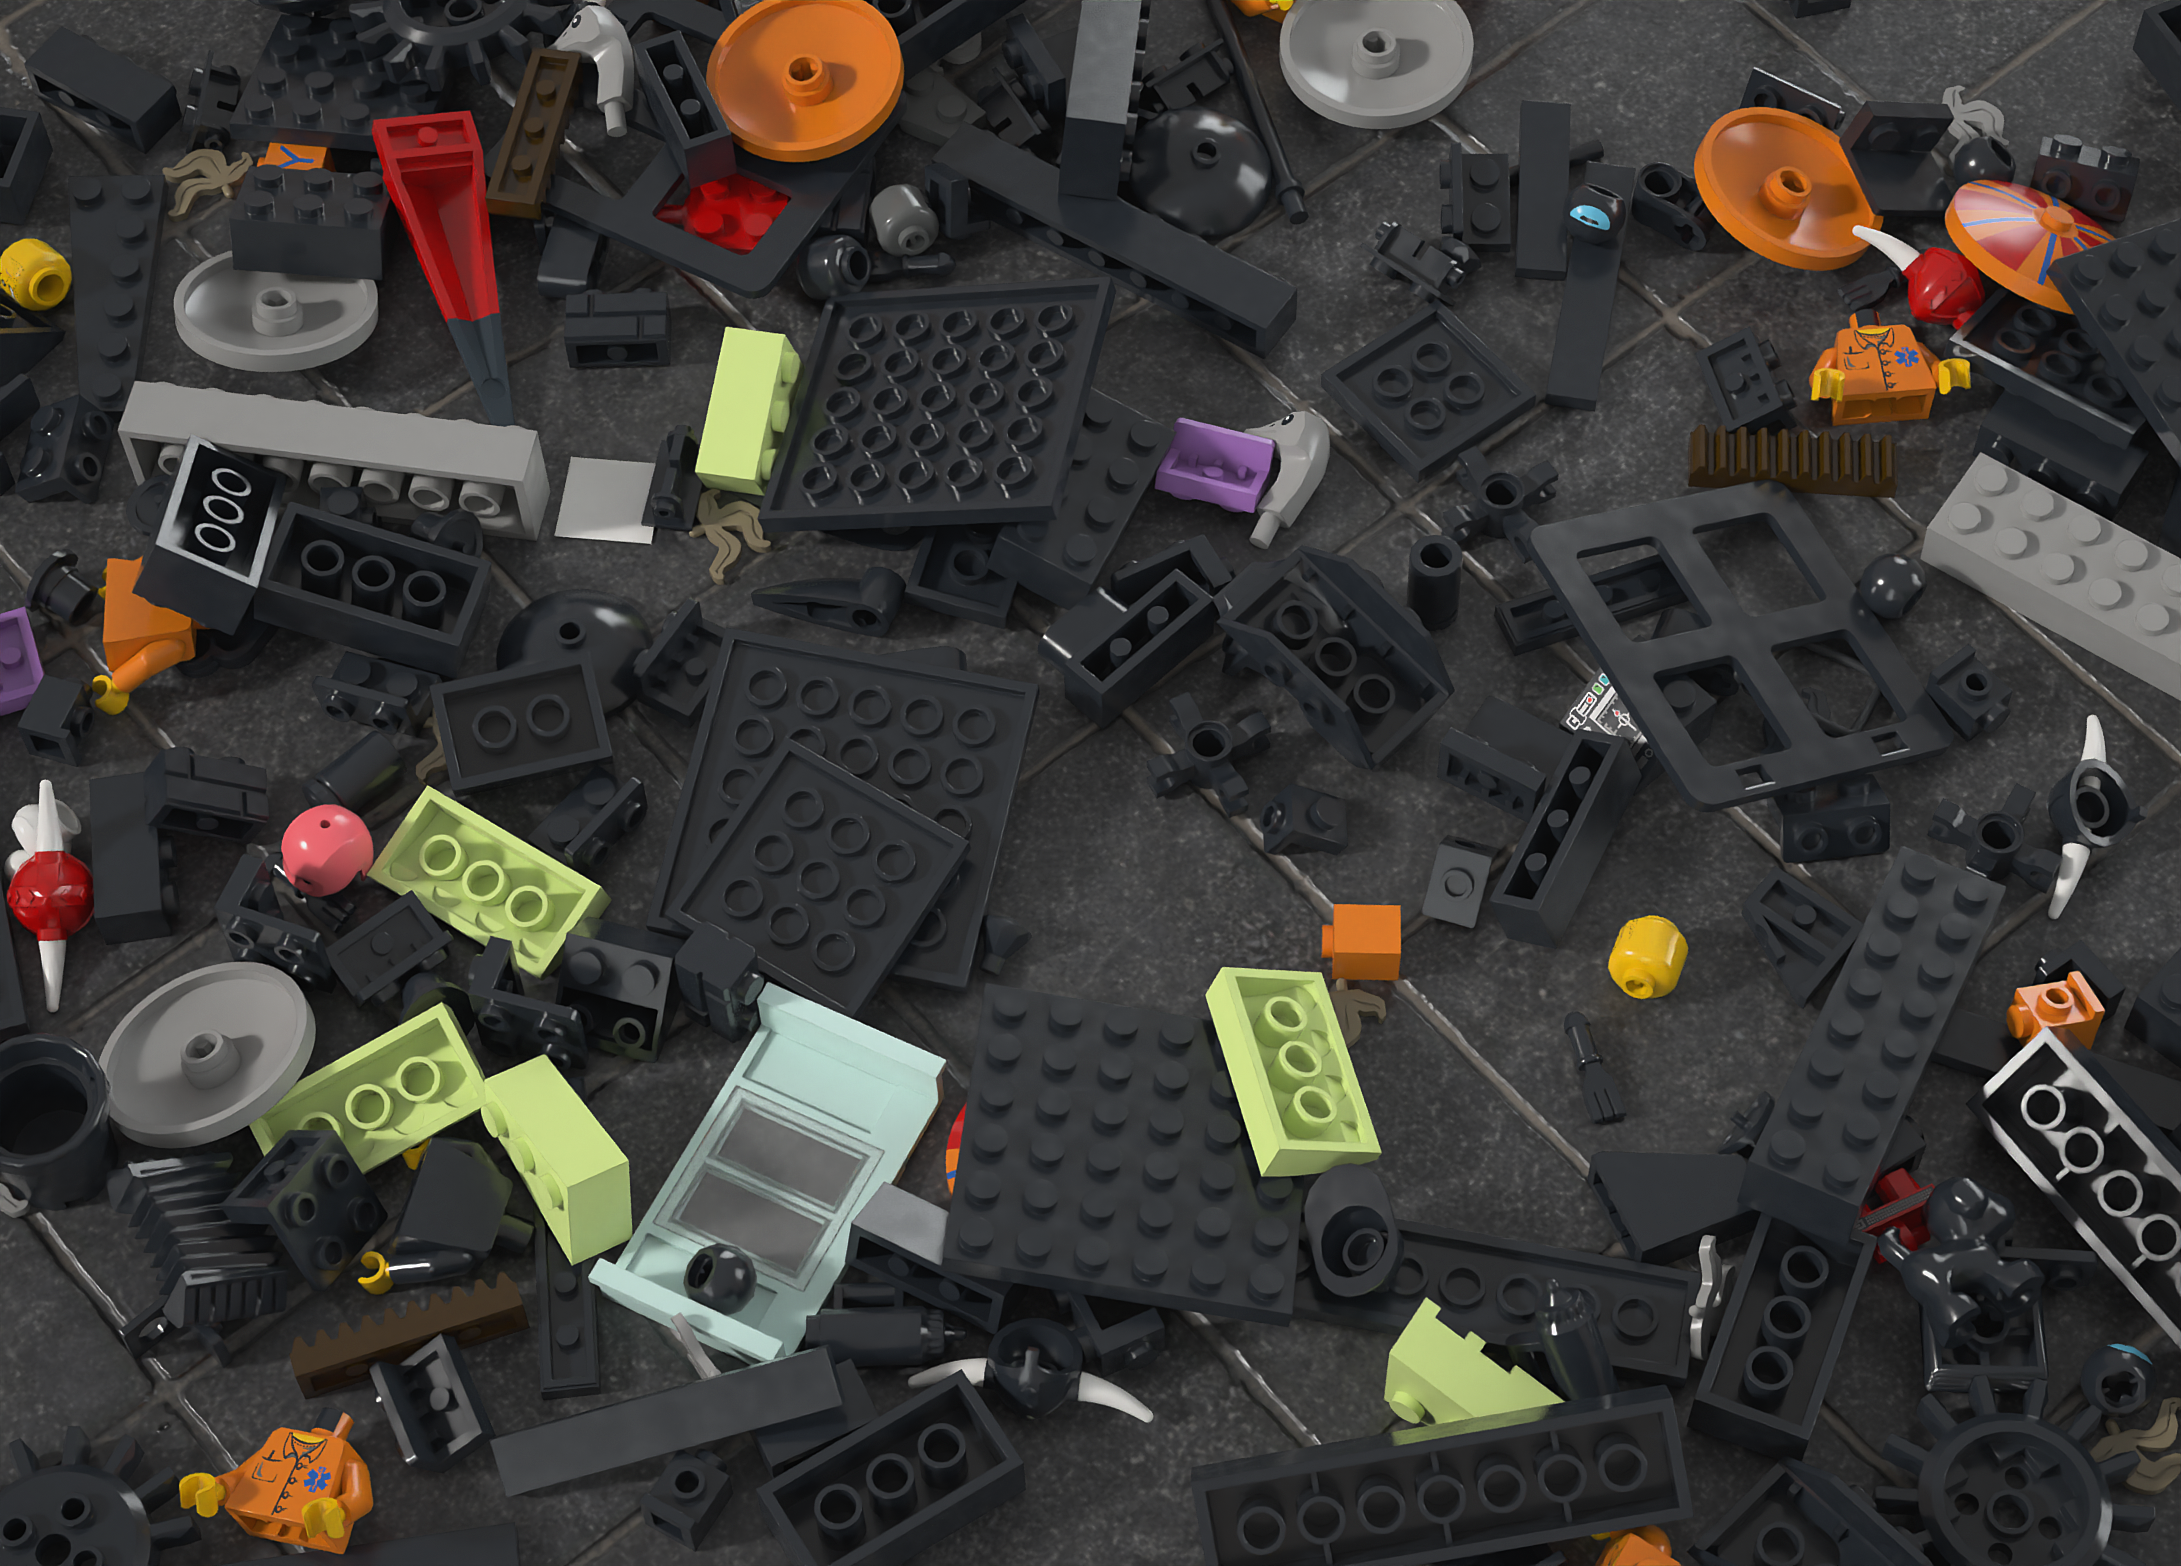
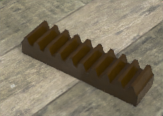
M533 47L485 196L488 212L492 215L540 221L541 205H545L546 190H550L551 187L550 174H555V159L559 160L560 144L564 145L565 129H569L570 126L569 114L573 115L574 99L578 100L579 97L578 85L583 84L584 67L581 53Z
M1700 424L1693 432H1690L1688 443V487L1726 488L1771 479L1782 483L1793 493L1895 498L1898 486L1897 443H1894L1891 435H1885L1879 442H1874L1871 434H1864L1858 441H1853L1850 433L1844 432L1838 440L1831 438L1829 431H1823L1818 438H1811L1808 430H1803L1797 437H1791L1788 429H1782L1776 436H1770L1767 428H1761L1755 435H1750L1746 427H1740L1735 434H1729L1726 426L1721 425L1714 433H1709L1706 426Z
M504 1272L498 1273L496 1288L490 1290L483 1280L479 1279L475 1281L474 1295L468 1297L457 1286L453 1288L451 1302L447 1304L435 1293L430 1295L429 1308L425 1311H422L413 1300L407 1304L406 1317L399 1318L392 1308L385 1309L383 1324L377 1325L369 1315L362 1316L360 1331L354 1333L349 1325L343 1322L339 1325L338 1338L333 1340L321 1329L317 1331L315 1345L308 1347L300 1336L294 1338L292 1353H289L295 1378L306 1400L372 1379L369 1368L376 1362L382 1361L399 1365L439 1334L455 1337L459 1349L463 1350L529 1329L530 1326L516 1282H512Z

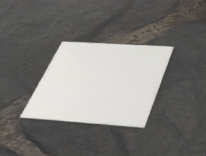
M571 457L555 536L651 544L654 527L642 526L641 521L656 463Z

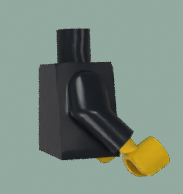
M437 1136L418 1144V1148L409 1149L402 1153L408 1167L415 1170L387 1250V1253L395 1256H392L390 1262H387L378 1252L370 1251L366 1252L361 1258L362 1264L367 1269L379 1268V1271L373 1277H361L358 1279V1282L370 1294H383L394 1283L428 1282L464 1275L470 1270H478L490 1254L493 1244L523 1254L530 1240L534 1222L505 1212L513 1183L509 1178L502 1175L501 1168L479 1142Z

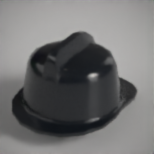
M1352 1163L1334 1166L1316 1180L1309 1190L1304 1208L1305 1225L1321 1283L1332 1293L1345 1297L1364 1295L1371 1290L1377 1293L1386 1292L1389 1290L1388 1283L1400 1271L1404 1261L1405 1247L1395 1222L1388 1193L1381 1179L1369 1168Z

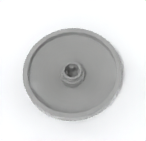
M1296 0L1288 11L1281 28L1280 65L1286 82L1294 94L1318 114L1352 127L1391 129L1426 120L1445 109L1456 99L1466 85L1471 72L1474 40L1466 14L1455 0Z
M232 250L208 259L191 270L178 285L174 296L176 328L187 346L197 354L215 363L235 369L256 372L302 370L337 360L357 349L368 339L376 327L379 316L378 293L374 280L234 270Z
M229 962L211 965L187 973L148 995L119 1023L109 1037L99 1059V1065L111 1085L109 1117L114 1125L128 1138L147 1146L185 1148L226 1137L246 1127L268 1112L297 1082L310 1059L314 1047L316 1034L315 1018L311 1006L299 986L291 977L274 967L254 962Z

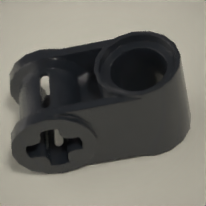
M1653 162L1645 165L1640 170L1631 204V212L1635 220L1673 239L1683 248L1691 251L1703 249L1710 240L1709 232L1719 222L1704 203L1696 180L1664 162Z

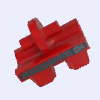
M1904 1168L1885 1175L1878 1181L1875 1190L1884 1205L1871 1211L1866 1204L1855 1229L1879 1237L1884 1229L1894 1226L1901 1229L1900 1239L1902 1245L1912 1252L1918 1250V1246L1931 1240L1930 1234L1920 1218V1212L1931 1191L1935 1188L1934 1185L1931 1183L1920 1188L1918 1183ZM1876 1244L1873 1256L1881 1264L1887 1261V1259L1882 1256L1879 1246Z

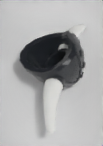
M2090 715L2087 718L2086 740L2081 762L2067 772L2053 788L2051 787L2046 802V809H2048L2050 819L2054 823L2058 834L2063 838L2061 846L2063 858L2055 892L2048 911V916L2051 919H2057L2066 906L2082 875L2092 848H2105L2118 844L2131 833L2138 822L2145 820L2148 814V809L2136 806L2128 786L2119 774L2106 763L2103 731L2096 715Z
M1024 1318L1007 1324L993 1337L989 1345L988 1358H972L948 1362L918 1373L908 1380V1385L916 1389L935 1385L962 1369L972 1385L983 1387V1389L995 1390L1002 1402L1015 1415L1026 1421L1036 1420L1048 1415L1064 1401L1098 1403L1124 1411L1147 1423L1153 1420V1413L1131 1394L1102 1378L1082 1372V1346L1075 1334L1061 1323L1045 1318Z

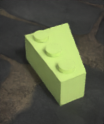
M732 327L725 328L695 473L706 488L765 496L805 369L798 353L795 352L785 334Z
M543 1054L485 1079L486 1105L481 1107L484 1124L493 1137L499 1138L571 1265L573 1266L630 1240L633 1234L629 1160L549 1058Z
M1427 1297L1389 1352L1384 1400L1389 1402L1391 1409L1398 1416L1411 1423H1419L1421 1421L1430 1426L1565 1402L1517 1365L1509 1373L1480 1351L1486 1342L1472 1331L1467 1334L1465 1339L1453 1332L1435 1318L1441 1308Z

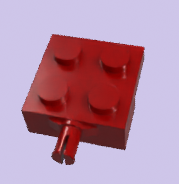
M736 173L692 188L684 205L665 204L655 218L668 224H682L683 230L738 255H747L791 200V197Z

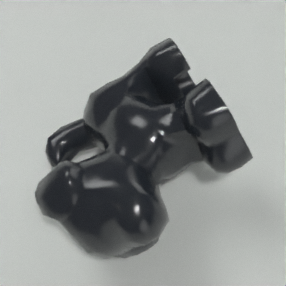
M1951 1177L1938 1184L1931 1191L1926 1203L1922 1206L1920 1212L1922 1223L1927 1227V1231L1941 1243L1940 1246L1921 1248L1912 1252L1902 1245L1900 1239L1901 1229L1894 1226L1884 1229L1876 1240L1882 1256L1900 1271L1908 1293L1913 1299L1923 1305L1932 1332L1944 1349H1953L1965 1344L1976 1332V1328L1970 1318L1980 1314L1981 1309L1968 1294L1978 1293L1985 1296L1995 1304L1997 1309L2006 1318H2015L2022 1315L2038 1301L2041 1295L2040 1288L2045 1281V1277L2039 1267L2031 1260L2025 1258L2008 1263L1999 1257L1991 1245L1993 1241L2003 1236L2013 1227L2016 1219L2014 1205L2008 1198L1991 1192L1970 1177Z

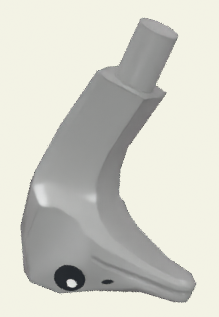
M588 5L577 12L570 25L557 41L546 49L581 53L583 63L597 64L599 72L597 105L605 113L608 135L620 137L627 133L625 112L633 108V51L624 26L611 11L603 6Z
M1306 411L1293 412L1281 420L1261 428H1249L1244 431L1246 434L1273 440L1275 442L1273 457L1281 460V470L1277 481L1256 507L1261 517L1249 540L1253 545L1261 549H1268L1279 526L1290 528L1321 482L1330 457L1329 430L1327 424L1321 418Z

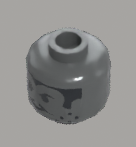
M900 184L887 187L874 198L869 207L868 220L882 249L894 257L902 258L904 254L916 256L923 253L934 243L939 234L940 223L926 194L917 186Z

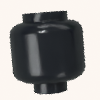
M841 234L810 239L798 254L795 264V275L806 295L816 301H826L827 296L842 297L849 293H860L871 273V262L866 250L852 236Z

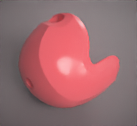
M320 805L304 811L292 821L282 840L281 850L285 875L297 889L310 896L322 897L341 891L359 871L361 880L365 881L368 877L366 874L373 866L374 850L369 830L359 816L338 805Z

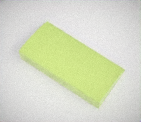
M428 785L366 874L369 878L401 897L410 890H413L429 914L485 947L490 936L512 941L518 967L542 981L562 963L567 932L588 916L599 919L612 901L601 886Z
M1222 967L1205 996L1261 1176L1281 1177L1326 1172L1338 1165L1348 1163L1361 1165L1377 1160L1382 1152L1322 973Z
M441 1002L296 1082L274 1107L249 1124L264 1156L288 1130H336L364 1175L480 1111L481 1107L486 1105L484 1085L486 1078L452 1009Z

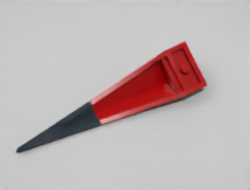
M469 110L374 120L372 136L383 168L382 178L491 424L495 426L506 427L515 425L497 295L489 212L485 200L487 192L483 149L471 112Z

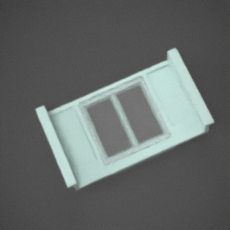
M769 982L757 999L761 1019L759 1029L617 1263L612 1264L599 1258L588 1276L589 1282L600 1286L603 1297L676 1331L678 1330L670 1318L681 1312L698 1341L750 1365L798 1353L806 1339V1316L820 1315L821 1309L826 1308L834 1294V1284L841 1282L850 1266L845 1263L851 1222L884 1181L893 1186L897 1185L906 1169V1163L944 1099L942 1073L947 1066V1061L941 1057ZM716 1243L737 1246L752 1259L758 1277L754 1297L742 1311L728 1316L688 1299L683 1284L689 1261L699 1249Z

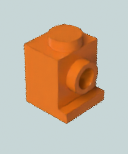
M2080 971L2069 972L2066 981L2017 988L2011 1006L2007 1010L2006 1021L2010 1033L2019 1040L2023 1048L2044 1027L2050 1026L2069 1029L2088 1050H2091L2105 1009Z

